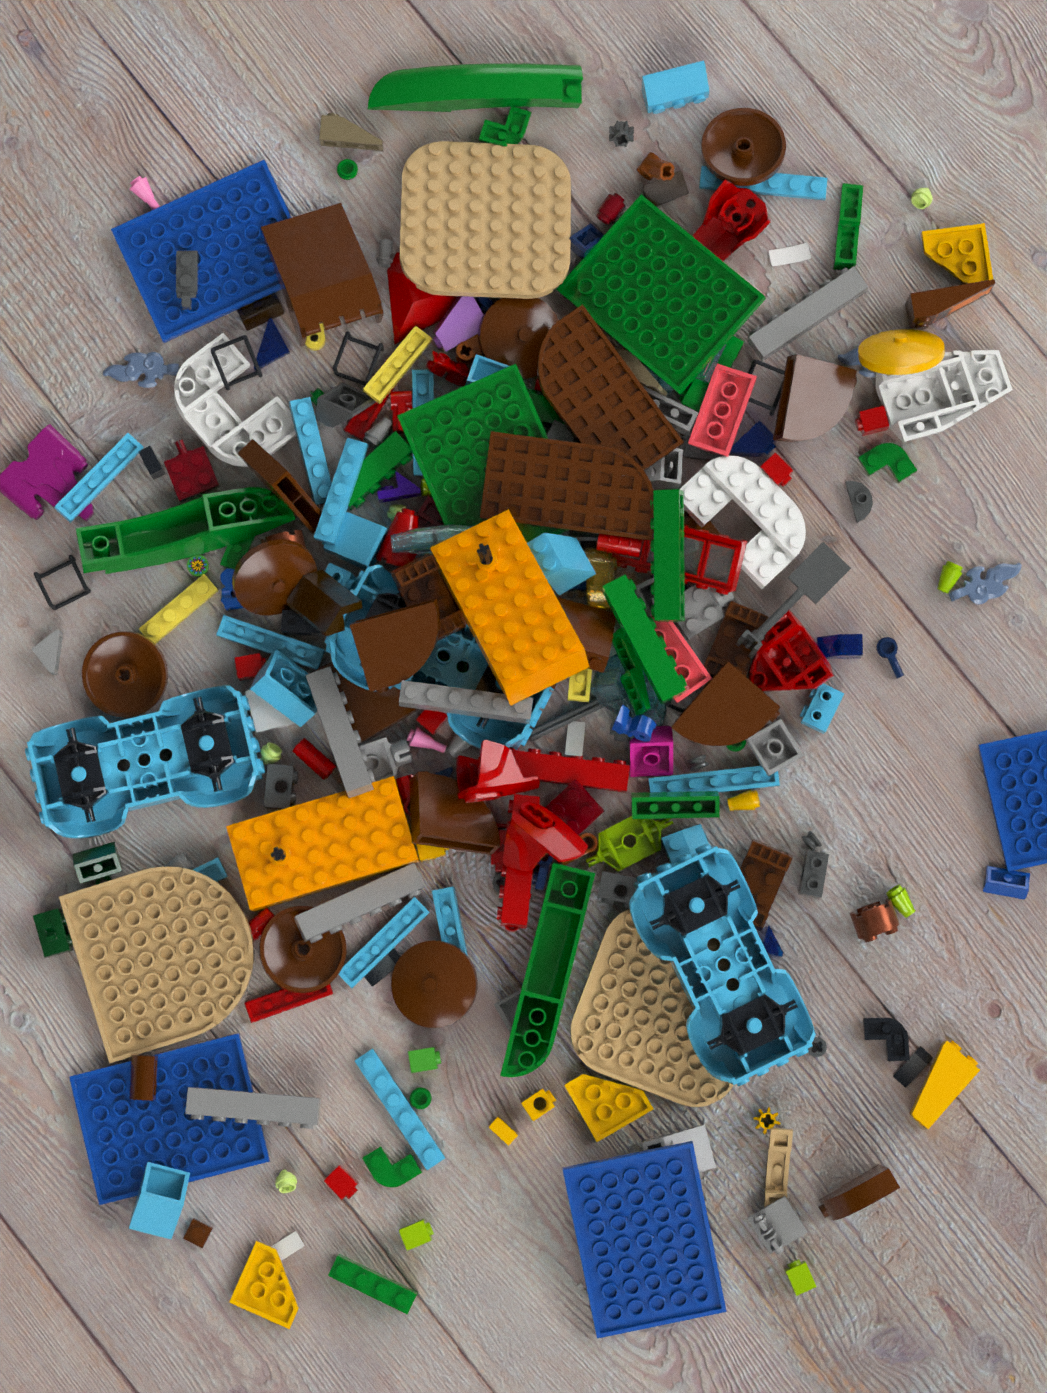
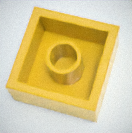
M499 1117L489 1126L508 1146L518 1136Z

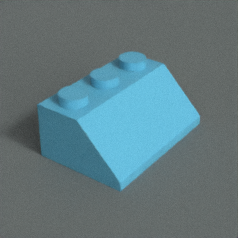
M700 61L642 76L641 91L647 113L653 112V114L664 112L667 108L673 107L678 109L684 107L686 103L694 102L697 104L704 102L709 97L705 62Z
M276 649L255 676L250 690L299 727L303 726L317 712V707L306 678L308 673Z
M701 824L661 838L671 865L677 862L675 858L686 853L695 854L697 853L696 848L709 844Z

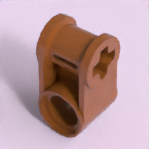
M478 334L458 344L455 354L457 362L469 365L473 363L476 354L483 356L479 347ZM463 350H464L465 353H468V352H469V356H468V357H466L465 354L461 355V353H462Z

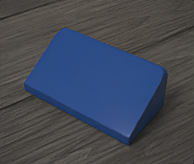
M987 866L983 892L1026 899L1029 892L1030 873L1020 871L1007 872L1003 868Z

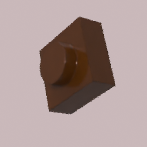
M193 1218L183 1239L204 1248L213 1227Z

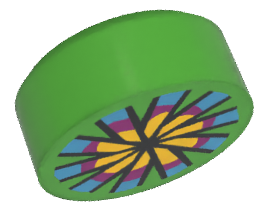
M202 555L192 556L187 562V569L191 575L201 577L208 572L209 563Z

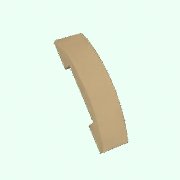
M771 1128L764 1208L783 1196L787 1198L793 1129Z

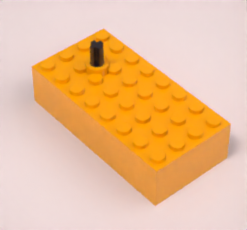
M509 509L430 547L440 567L438 569L459 610H461L469 629L510 706L589 667L581 641Z
M394 776L372 782L374 790L352 798L348 797L345 790L226 826L250 910L256 912L267 907L283 904L403 868L412 863H419V856L415 844L412 843L411 829Z

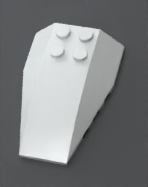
M999 350L945 352L943 360L938 365L913 374L889 375L876 372V391L881 405H884L889 429L903 443L943 432L1013 390Z

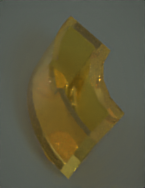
M585 550V554L596 572L595 575L586 580L588 606L602 610H611L601 588L603 585L615 580L614 570H617L616 557L612 558V553Z

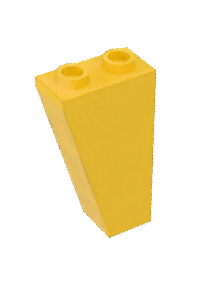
M945 1040L942 1042L909 1113L925 1129H929L980 1071L976 1067L978 1062L970 1055L965 1057L960 1052L962 1048L953 1040L950 1043Z

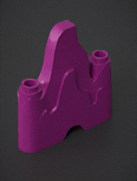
M51 424L47 425L28 444L29 456L24 462L13 461L0 474V493L31 519L34 518L35 520H38L45 512L43 506L36 500V497L43 498L55 508V505L78 483L74 472L82 473L88 467L87 460ZM92 503L78 515L86 522L94 515Z

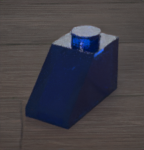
M759 420L732 446L729 456L761 457L764 453L769 455L777 447L775 445L776 441L773 440L774 435Z
M838 634L817 637V645L826 659H860L863 656L862 634Z

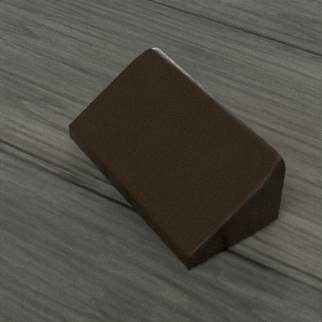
M682 171L674 173L675 175L671 180L663 181L658 179L642 186L645 198L657 207L689 194Z
M276 293L265 296L237 310L247 331L284 314Z

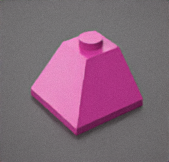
M656 726L649 742L640 741L635 737L630 740V777L673 775V732L670 726Z

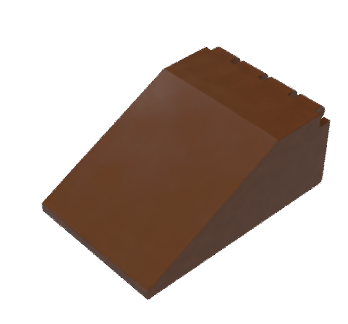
M342 203L261 227L301 347L305 346L306 336L321 332L319 324H323L324 330H329L341 326V317H343L345 324L361 320V311L364 312L365 318L375 316L377 323L382 321L384 312L379 293Z

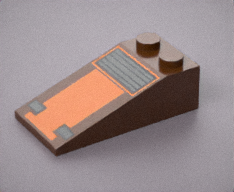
M995 279L910 293L905 303L909 328H916V330L926 329L928 325H932L983 298L992 290L995 285Z

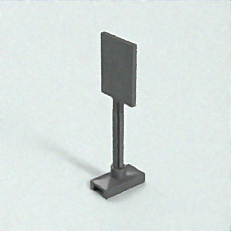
M822 542L788 577L797 587V590L757 630L755 629L751 633L747 629L735 645L739 647L743 643L747 649L751 650L748 657L752 659L762 647L761 641L764 639V635L803 595H806L816 605L851 568Z

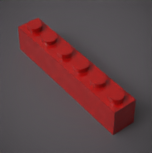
M509 747L524 778L538 776L540 782L569 785L576 779L585 788L627 792L630 765H626V761L613 760V763L604 762L605 759L600 757H592V760H585L583 755L563 757L561 752L549 751L548 755L540 754L541 750L528 748V751L525 752Z
M514 794V800H509L508 813H513V810L519 809L524 802L539 804L540 797ZM507 821L506 833L511 824V821ZM502 864L501 877H505V885H500L499 898H503V905L498 907L497 920H501L500 926L527 928L533 870H517Z

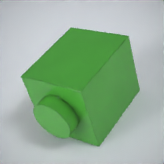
M435 1047L408 1051L411 1073L438 1069V1064H441L440 1051H435Z

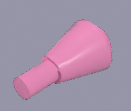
M139 176L130 183L132 186L129 190L147 203L152 210L160 207L154 199L146 177L141 178Z
M417 726L415 730H410L406 739L411 747L432 748L441 753H444L447 745L435 741Z

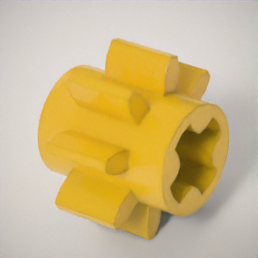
M770 1107L767 1108L766 1112L758 1109L759 1117H753L754 1120L758 1121L755 1129L762 1127L763 1134H766L767 1129L771 1130L775 1124H780L779 1121L775 1120L778 1112L771 1114ZM766 1114H768L769 1119H772V1123L764 1127L761 1118H765Z

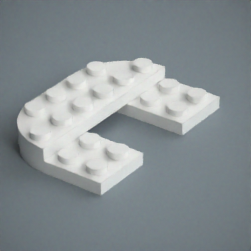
M222 333L182 364L175 380L174 400L181 417L217 458L234 466L248 467L237 453L252 439L272 455L297 435L291 411L278 396L242 422L217 393V391L224 387V383L212 357L211 348L230 341ZM233 344L215 351L228 383L250 367V363Z
M739 456L715 458L709 461L680 488V490L684 491V510L701 527L709 522L733 499L762 529L746 545L741 569L761 589L779 574L801 551L805 541L806 529L799 508L752 461Z

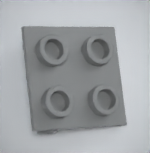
M786 1196L747 1218L770 1254L773 1252L777 1255L782 1253L785 1245L808 1233Z

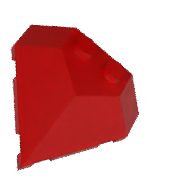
M400 252L395 254L393 263L387 269L394 344L402 342L415 326L424 330L439 322L457 298V296L434 295L418 289L409 278L407 279L402 271Z
M790 610L766 633L764 640L761 641L763 645L757 652L749 672L751 673L749 680L763 692L816 689L834 676L828 660L807 629Z

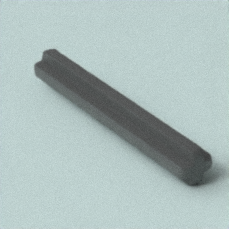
M598 696L589 702L531 728L533 731L529 740L534 741L605 707L606 702L604 698Z

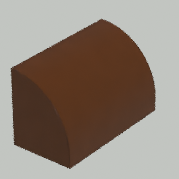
M131 1055L129 1099L156 1100L158 1056Z

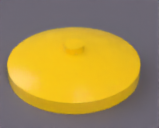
M895 329L880 332L866 338L858 347V358L862 366L871 371L889 375H906L931 369L938 365L945 355L944 342L940 337L933 333L916 329Z

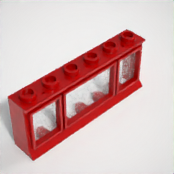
M684 525L685 584H688L689 581L696 583L695 587L716 588L717 593L724 595L736 591L747 540H736L727 535H716L709 533L707 530H697ZM643 539L639 558L611 553L609 561L615 562L617 567L627 568V566L635 567L637 572L647 573V571H651V561H654V552L651 551V540Z

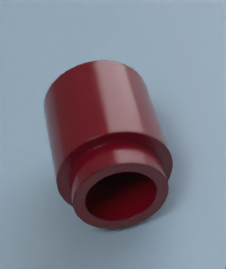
M617 193L613 195L608 194L597 209L596 217L609 226L616 221L626 207L623 203L625 200Z

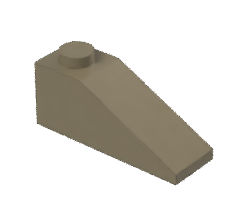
M335 113L321 116L319 135L321 146L383 151L382 140L344 117H339Z
M615 348L642 386L666 397L667 392L638 358L625 348L624 350Z

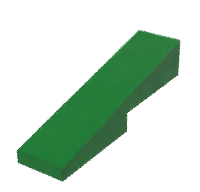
M842 184L833 270H843L845 268L849 270L856 266L864 185Z
M619 628L613 633L612 643L625 670V674L620 677V680L635 714L638 716L651 708L644 674L622 629Z

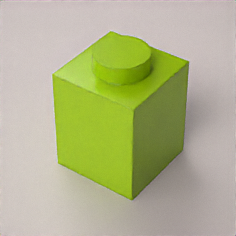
M424 1219L399 1229L407 1251L431 1241V1235L434 1234L430 1222L425 1223Z
M797 1259L787 1264L788 1268L784 1269L796 1296L817 1287L805 1261L800 1262Z

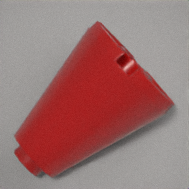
M402 508V512L397 511L376 554V560L381 561V557H383L386 563L403 566L418 558V516L414 515V510Z

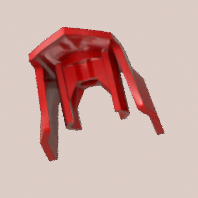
M724 180L711 196L704 221L693 237L724 261L745 242L755 239L769 225L771 219L767 216L766 204L750 189L738 188L730 181ZM752 201L754 203V207L748 208L746 205L747 202ZM740 216L739 222H734L732 220L733 217Z
M483 740L478 760L462 755L456 758L457 785L460 792L458 793V798L464 799L465 803L495 800L501 798V796L538 789L540 786L538 776L523 777L511 749L505 745L490 740Z
M524 802L519 809L513 810L511 824L506 833L503 864L517 870L531 871L547 853L558 862H566L584 855L588 845L551 811L540 804Z

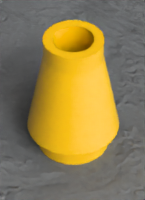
M750 789L727 799L730 811L756 810L755 808L760 807L757 790L752 791Z

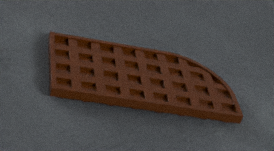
M583 304L551 327L541 344L538 354V381L545 398L578 443L618 449L633 458L644 471L684 443Z
M491 431L480 518L490 519L509 509L516 523L652 540L653 530H651L650 522L654 518V504H652L651 508L650 500L654 501V489L643 468L633 458L618 449L608 446Z

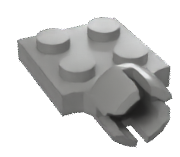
M696 584L685 590V622L677 623L688 640L725 617L722 613V608L733 601L734 596L732 592H729L728 595H720L716 592V588L708 587V589H701L695 587Z
M385 735L358 744L360 751L365 750L369 761L365 765L367 770H372L375 781L392 776L397 777V769L402 765L412 762L410 747L405 738L391 742L387 740Z

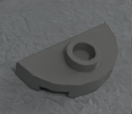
M846 481L845 485L856 522L858 523L864 520L870 513L873 505L872 495L869 489L862 483Z

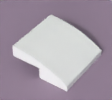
M252 690L245 691L246 697L249 700L250 712L256 733L295 724Z

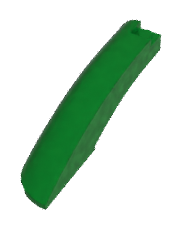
M531 63L458 64L401 69L388 73L375 84L369 96L367 110L451 112L455 110L511 106L579 108L582 103L581 82L583 80V73L580 65Z
M246 487L202 494V497L182 505L137 518L76 528L83 573L105 570V574L160 565L217 550L295 520V516L271 490L259 487Z
M553 863L500 1074L502 1077H519L533 1072L544 1063L552 1050L595 877L593 872Z

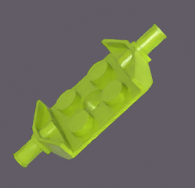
M631 816L598 833V852L596 855L585 860L587 863L595 860L588 864L589 868L599 862H604L617 872H620L630 865L660 851L661 831L674 823L671 818H665L658 822L653 819H632ZM627 835L635 837L636 844L633 847L624 845L623 840Z

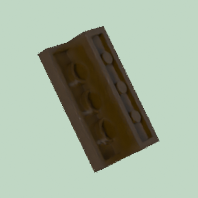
M324 570L303 575L286 600L287 605L325 637L344 631L343 615L363 608L362 600Z

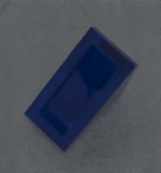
M768 925L762 942L768 954L782 957L783 951Z

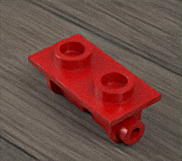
M432 351L433 361L429 360L426 365L429 372L440 377L445 372H448L445 377L447 381L457 386H464L470 373L469 368L462 362L456 363L450 360L444 353Z

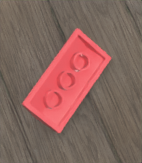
M716 364L688 444L709 453L729 457L757 376Z
M654 621L657 627L654 629L658 637L662 636L667 647L664 649L667 655H672L677 664V667H675L677 674H682L687 683V686H685L686 691L673 698L678 703L713 678L673 622Z

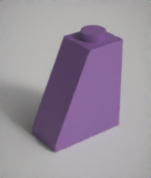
M457 296L433 330L435 337L432 339L438 349L442 348V350L447 352L478 333L483 313L474 297Z

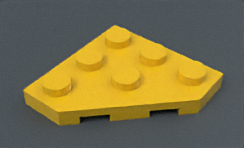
M985 223L921 232L924 254L964 284L993 279Z
M585 1074L564 1085L596 1142L654 1110L641 1089Z
M256 1241L229 1303L290 1329L299 1306L277 1249Z

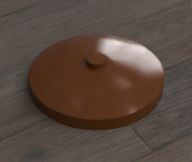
M752 108L727 110L716 116L706 127L701 144L702 158L708 170L721 181L727 180L736 186L756 185L768 180L780 169L786 153L785 135L778 122L765 112Z
M501 298L486 310L481 319L478 330V342L483 357L508 366L517 364L523 380L538 376L537 359L541 344L551 327L559 321L552 308L539 298Z
M285 539L267 541L252 548L240 559L232 577L233 592L243 608L251 613L264 616L282 614V610H292L287 605L286 600L302 576L316 572L317 566L311 553L300 543Z
M121 631L106 635L92 645L83 662L82 681L86 694L96 707L109 715L128 718L149 711L160 701L168 682V668L164 655L153 641L139 633Z
M294 906L279 912L264 928L259 943V957L267 976L279 987L295 993H310L326 987L338 976L346 959L347 946L342 930L331 934L330 931L322 934V939L311 943L310 940L304 942L294 917L314 908L312 906Z
M425 941L410 947L398 959L391 978L393 999L400 1012L411 1022L427 1028L449 1026L462 1019L471 1009L478 989L476 970L470 958L460 948L445 941Z

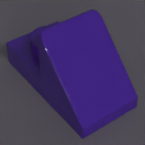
M396 472L398 488L385 486L381 488L382 491H377L379 503L421 497L420 488L398 472Z

